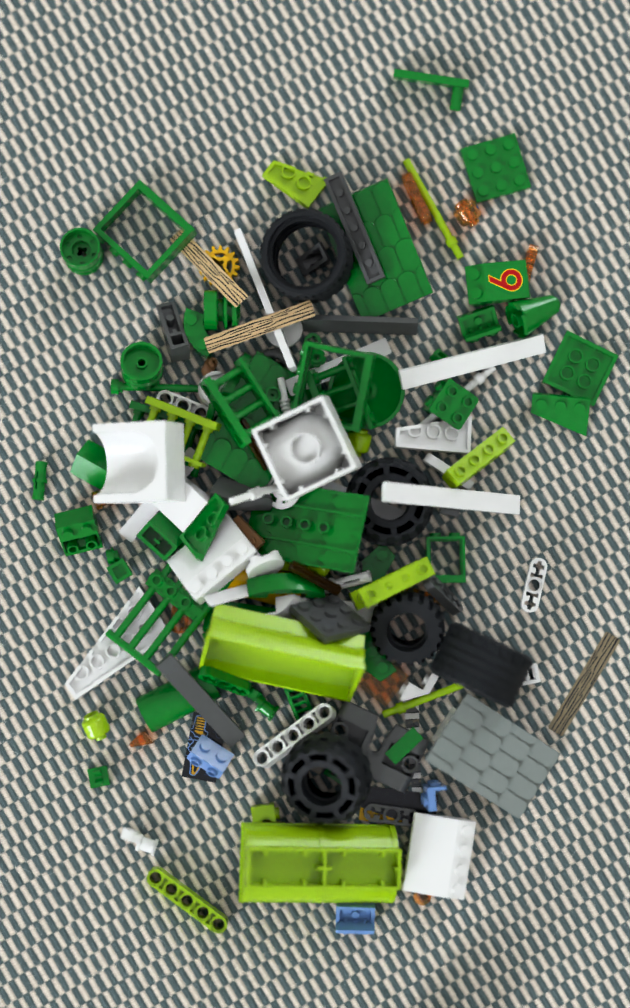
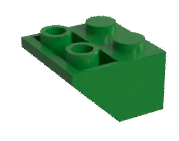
M92 505L54 514L55 528L65 556L103 547L97 518Z
M161 511L136 535L165 562L183 544L179 537L182 531Z

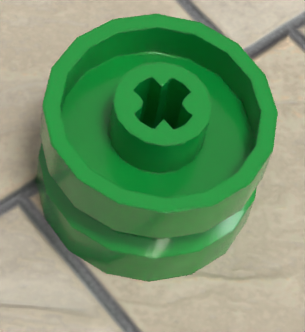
M136 342L125 348L120 359L122 377L125 383L132 389L139 391L150 390L157 386L162 380L164 372L162 355L158 348L147 342Z

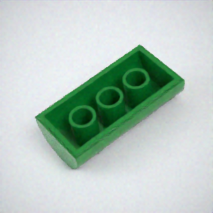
M199 666L188 671L214 700L222 697L216 686L203 682L198 678ZM169 681L136 698L137 706L147 726L153 733L196 711Z

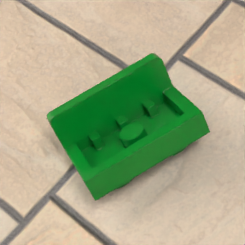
M493 304L456 316L462 338L469 343L477 342L484 336H494L499 331H502Z

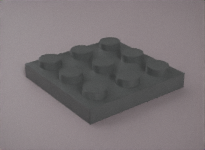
M336 595L292 604L289 608V612L324 644L370 631L371 625Z

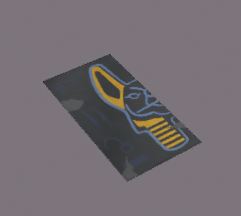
M194 712L182 777L216 783V777L209 776L204 769L195 767L187 759L202 734L223 746L224 741L198 712Z

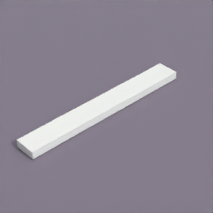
M241 228L236 229L234 234L267 315L275 313ZM282 328L273 331L288 369L291 372L296 371L297 365Z
M540 333L398 370L401 389L405 390L546 353L544 335Z
M382 482L381 502L513 515L520 514V495Z

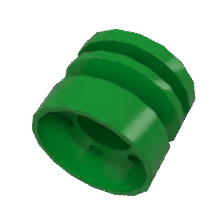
M74 228L62 237L60 253L67 267L73 273L90 275L101 267L104 260V251L97 236L91 230ZM84 252L86 256L83 257L80 253Z
M204 290V329L218 330L219 322H223L225 330L228 329V322H232V328L238 326L240 321V305L234 307L224 295L223 299H219L217 290Z

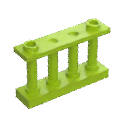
M147 396L145 403L149 404V409H151L147 421H155L161 409L168 412L167 421L175 422V419H178L179 416L185 418L184 448L192 427L196 423L203 425V432L193 458L184 456L185 461L189 462L188 466L199 469V467L206 468L207 464L200 461L210 433H213V430L220 431L222 424L154 397Z
M426 556L348 594L358 611L364 607L368 608L434 575L435 572Z

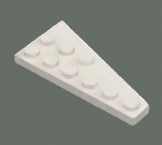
M140 586L66 681L65 685L75 700L135 660L134 657L105 634L108 630H112L115 633L144 595ZM150 601L146 603L121 636L128 644L154 612L155 608ZM161 617L156 620L135 648L141 654L148 650L166 626Z

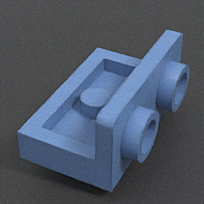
M202 734L187 759L195 767L204 769L209 776L219 779L235 754Z
M438 779L427 780V784H422L423 793H420L421 805L429 812L437 811L435 791L447 790V788Z
M336 903V933L374 934L375 903Z

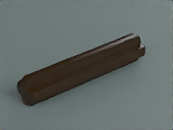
M242 418L240 420L244 429L250 428L246 419ZM252 435V442L249 444V447L263 470L266 471L269 467L254 435Z
M292 561L288 569L291 572L333 595H339L342 589L340 585L296 561Z

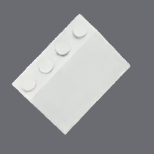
M226 512L202 562L195 558L186 545L166 561L194 600L202 605L206 601L203 597L204 595L218 592L247 568L251 563L250 558L252 556L260 555V553Z
M414 812L402 890L442 898L464 900L476 822L462 817Z

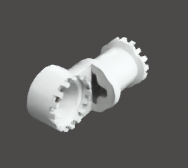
M123 827L120 836L125 841L128 839V842L137 843L135 851L142 850L151 853V856H154L159 839L152 840L146 838L139 831L128 827Z

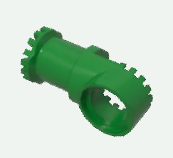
M251 686L250 694L247 696L258 704L254 711H259L271 721L279 706H274L268 702L260 691Z

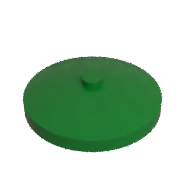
M366 352L377 355L367 402L371 412H374L376 415V426L380 427L397 415L405 398V390L401 389L399 369L390 359L378 353ZM350 356L356 363L355 372L359 382H361L365 359ZM347 370L330 377L328 390L350 382ZM353 388L330 397L334 408L357 400V396ZM355 409L338 416L343 421L353 422ZM368 424L363 426L362 429H369Z

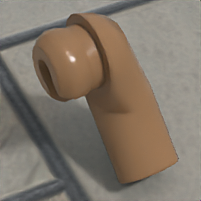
M216 358L206 359L201 369L203 376L215 370L218 365Z

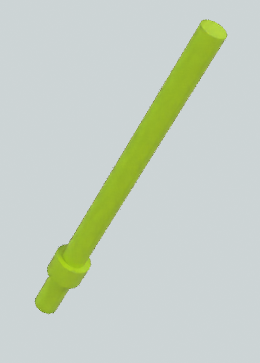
M410 159L404 160L403 164L446 239L445 243L448 248L452 249L457 260L462 259L464 255L458 246L456 237L452 236Z
M454 683L407 702L401 701L396 703V706L383 710V717L387 718L397 713L399 715L403 714L410 708L461 690L464 687Z

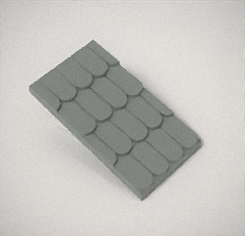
M466 693L457 709L452 707L432 737L435 743L424 760L520 819L542 782L546 779L549 771L556 763L560 753Z

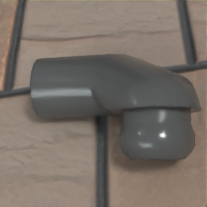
M280 348L262 351L270 358L280 360L282 365H287Z

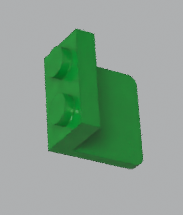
M450 378L437 381L434 386L435 391L424 401L425 406L422 410L428 414L436 415L453 428L459 430L468 419L479 399Z

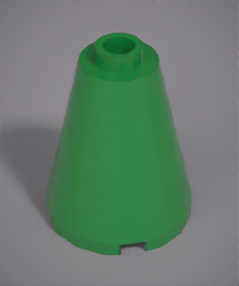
M553 295L509 302V305L505 307L508 324H513L515 330H512L518 338H524L556 315L561 304L559 299Z

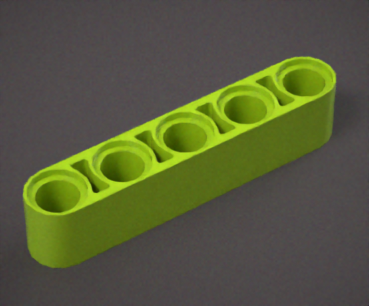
M155 866L150 869L147 875V882L150 886L214 933H222L226 930L228 918L223 912L163 868ZM158 872L161 875V880L154 881L151 874ZM167 885H176L177 891L174 893L169 892ZM189 895L192 897L193 902L185 904L182 897ZM205 907L208 909V914L202 916L199 914L198 909ZM217 918L222 919L224 925L217 927L214 925V920Z

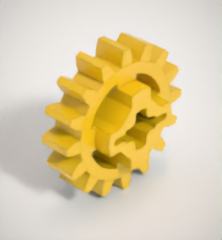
M219 245L218 250L214 246H212L211 252L205 250L216 263L222 264L224 272L232 280L233 276L238 277V273L235 270H240V266L235 264L239 262V259L234 258L235 252L229 253V247L223 250L222 246ZM230 262H232L231 272L227 269Z

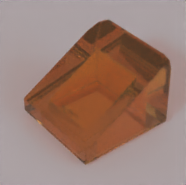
M143 731L129 743V746L147 745L155 741L146 731Z

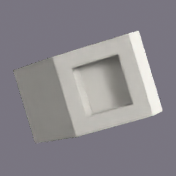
M432 672L429 675L426 674L421 682L423 685L422 689L409 681L407 684L403 683L398 691V694H400L399 699L405 701L430 694L439 676Z

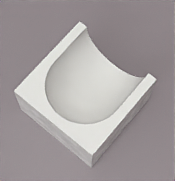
M322 395L251 430L285 502L299 498L362 467L329 396Z
M163 420L92 424L93 432L103 442L107 458L105 484L101 492L94 495V503L185 502L183 423Z

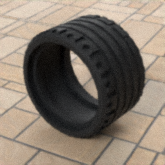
M303 208L296 209V211H288L271 223V227L266 230L262 238L260 262L268 281L278 291L300 303L308 300L311 303H319V301L323 302L332 298L334 294H338L344 288L343 285L347 284L351 276V270H353L354 253L346 233L332 217L324 214L322 211ZM314 227L327 231L334 237L337 245V259L332 272L323 281L313 286L302 287L288 283L283 278L278 264L279 250L283 242L293 232L302 228Z
M457 622L450 624L447 634L443 638L444 641L435 655L436 658L430 666L432 672L506 708L512 707L516 696L520 692L519 689L527 677V672L533 664L531 658Z

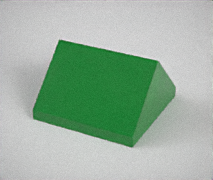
M88 439L76 454L70 473L102 490L107 474L105 448Z

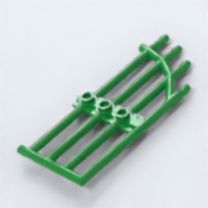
M183 543L177 551L184 547L185 544ZM168 563L162 571L156 568L151 573L145 583L149 588L115 633L112 630H108L105 634L158 677L162 673L150 659L183 615H187L193 621L169 651L174 657L213 608L208 603L200 605L196 602L190 593L182 588L183 584L179 579L175 583L167 577L172 571ZM232 579L219 591L226 590L234 579ZM155 592L163 597V600L128 644L121 636ZM169 603H171L178 609L145 654H141L135 648Z

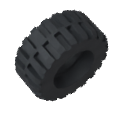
M408 588V591L403 592L402 590L378 602V606L374 608L371 618L370 635L374 647H378L377 652L381 656L385 654L386 660L389 662L395 660L396 665L402 666V663H407V666H413V662L422 664L424 663V658L430 660L434 656V652L439 651V647L444 640V615L441 612L440 605L434 603L432 596L428 595L426 597L424 591L419 590L416 593L414 588ZM412 613L419 616L425 622L426 631L418 639L411 641L401 640L390 631V621L399 614Z

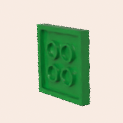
M515 133L460 149L476 204L531 188Z
M567 330L544 375L542 383L568 396L590 398V406L594 407L619 355Z

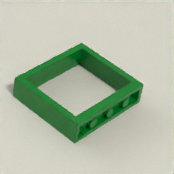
M141 180L126 193L93 229L102 245L106 243L110 247L108 250L115 257L118 255L124 259L122 263L127 268L131 269L133 267L137 271L136 275L142 281L147 280L150 284L197 235L195 228ZM140 194L183 231L180 237L148 271L105 233L109 226Z
M305 341V344L302 345V350H300L302 362L297 367L296 374L299 377L298 383L295 382L293 387L295 398L294 402L292 401L290 404V411L303 405L313 348L363 358L365 362L353 423L341 421L345 430L362 431L377 355L313 341Z

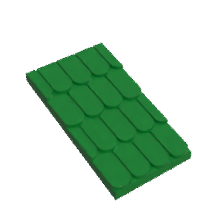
M388 178L352 193V197L386 278L368 285L355 254L353 255V270H351V276L347 284L360 316L378 317L433 293ZM333 202L318 208V211L328 214L344 230ZM327 232L329 240L337 256V245L335 243L334 237Z
M259 350L256 351L249 363L250 371L263 391L268 386L278 388L277 378L284 377L287 380L297 375ZM241 377L234 391L246 384L243 377ZM287 389L288 398L291 400L290 403L294 402L295 395L291 396ZM309 389L305 390L303 405L313 400ZM250 390L231 402L229 407L233 412L237 413L257 399ZM272 403L274 409H277L283 415L280 407L281 403ZM262 407L244 418L251 427L266 418L267 415ZM218 415L215 422L222 424L220 431L213 430V433H210L200 460L236 480L238 483L251 488L257 486L260 488L266 487L273 476L270 469L263 470L249 445L240 449Z
M317 488L299 497L298 501L288 509L282 510L272 506L270 511H251L249 525L266 541L258 552L261 556H264L271 551L278 550L284 562L291 563L296 561L302 565L354 574L370 496ZM270 493L272 500L276 503L277 498L273 493Z

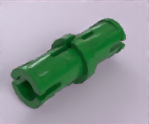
M36 461L35 475L32 478L34 483L32 500L44 501L45 484L48 481L46 479L48 462Z

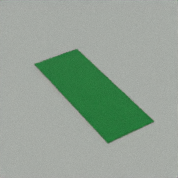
M412 727L385 754L396 765L423 737Z

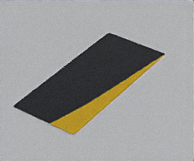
M371 786L367 799L360 809L359 820L368 821L364 816L363 810L369 803L413 808L420 813L436 814L437 811L429 812L421 805L420 792L406 791L402 793L395 789ZM436 795V807L438 805V795ZM371 807V810H367V813L370 814V817H373L374 814H379V819H383L384 808H380L381 812H377L375 807ZM393 809L386 812L388 820H394L397 817V812ZM400 810L399 822H402V818H407L408 822L411 823L413 813L410 812L407 816L403 815V811Z

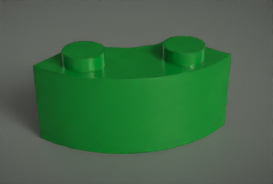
M186 308L184 313V330L188 341L199 355L209 359L212 353H208L204 338L209 336L204 329V314Z

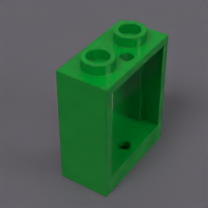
M429 533V537H425V557H428L430 564L431 542L459 543V575L435 576L442 583H465V536H460V533H449V536H441V533Z

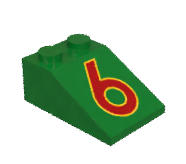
M526 260L483 263L465 267L469 305L480 307L531 298Z

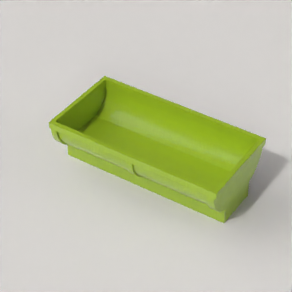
M219 604L214 607L198 670L202 666H211L248 681L350 702L365 670V635L359 634L324 644L300 621Z
M241 822L238 902L393 903L397 890H401L402 849L398 847L395 825Z

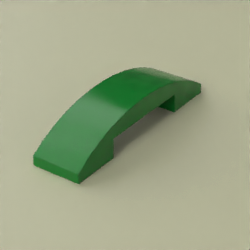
M295 573L267 574L246 580L248 598H268V594L305 593L306 598L325 597L324 589Z

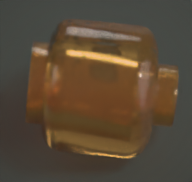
M464 198L454 206L453 215L461 226L466 227L469 225L471 228L479 223L480 220L478 218L482 212L472 199L467 200Z

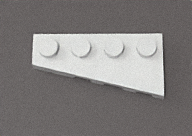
M472 416L468 417L459 430L453 428L445 421L396 428L394 448L468 454L471 451Z

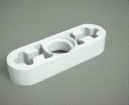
M427 453L423 459L424 463L442 475L451 467L430 453ZM468 480L461 487L465 490H470L474 482Z
M535 558L529 563L520 606L525 612H534L539 606L547 572V563L542 558ZM538 561L543 566V569L538 571V575H542L541 579L530 577L531 573L535 574L536 568L533 567V564H537ZM531 580H537L539 583V588L536 591L530 590L528 586ZM527 592L537 594V598L532 597V603H535V605L530 607V610L525 605V601H529L530 595L526 596Z

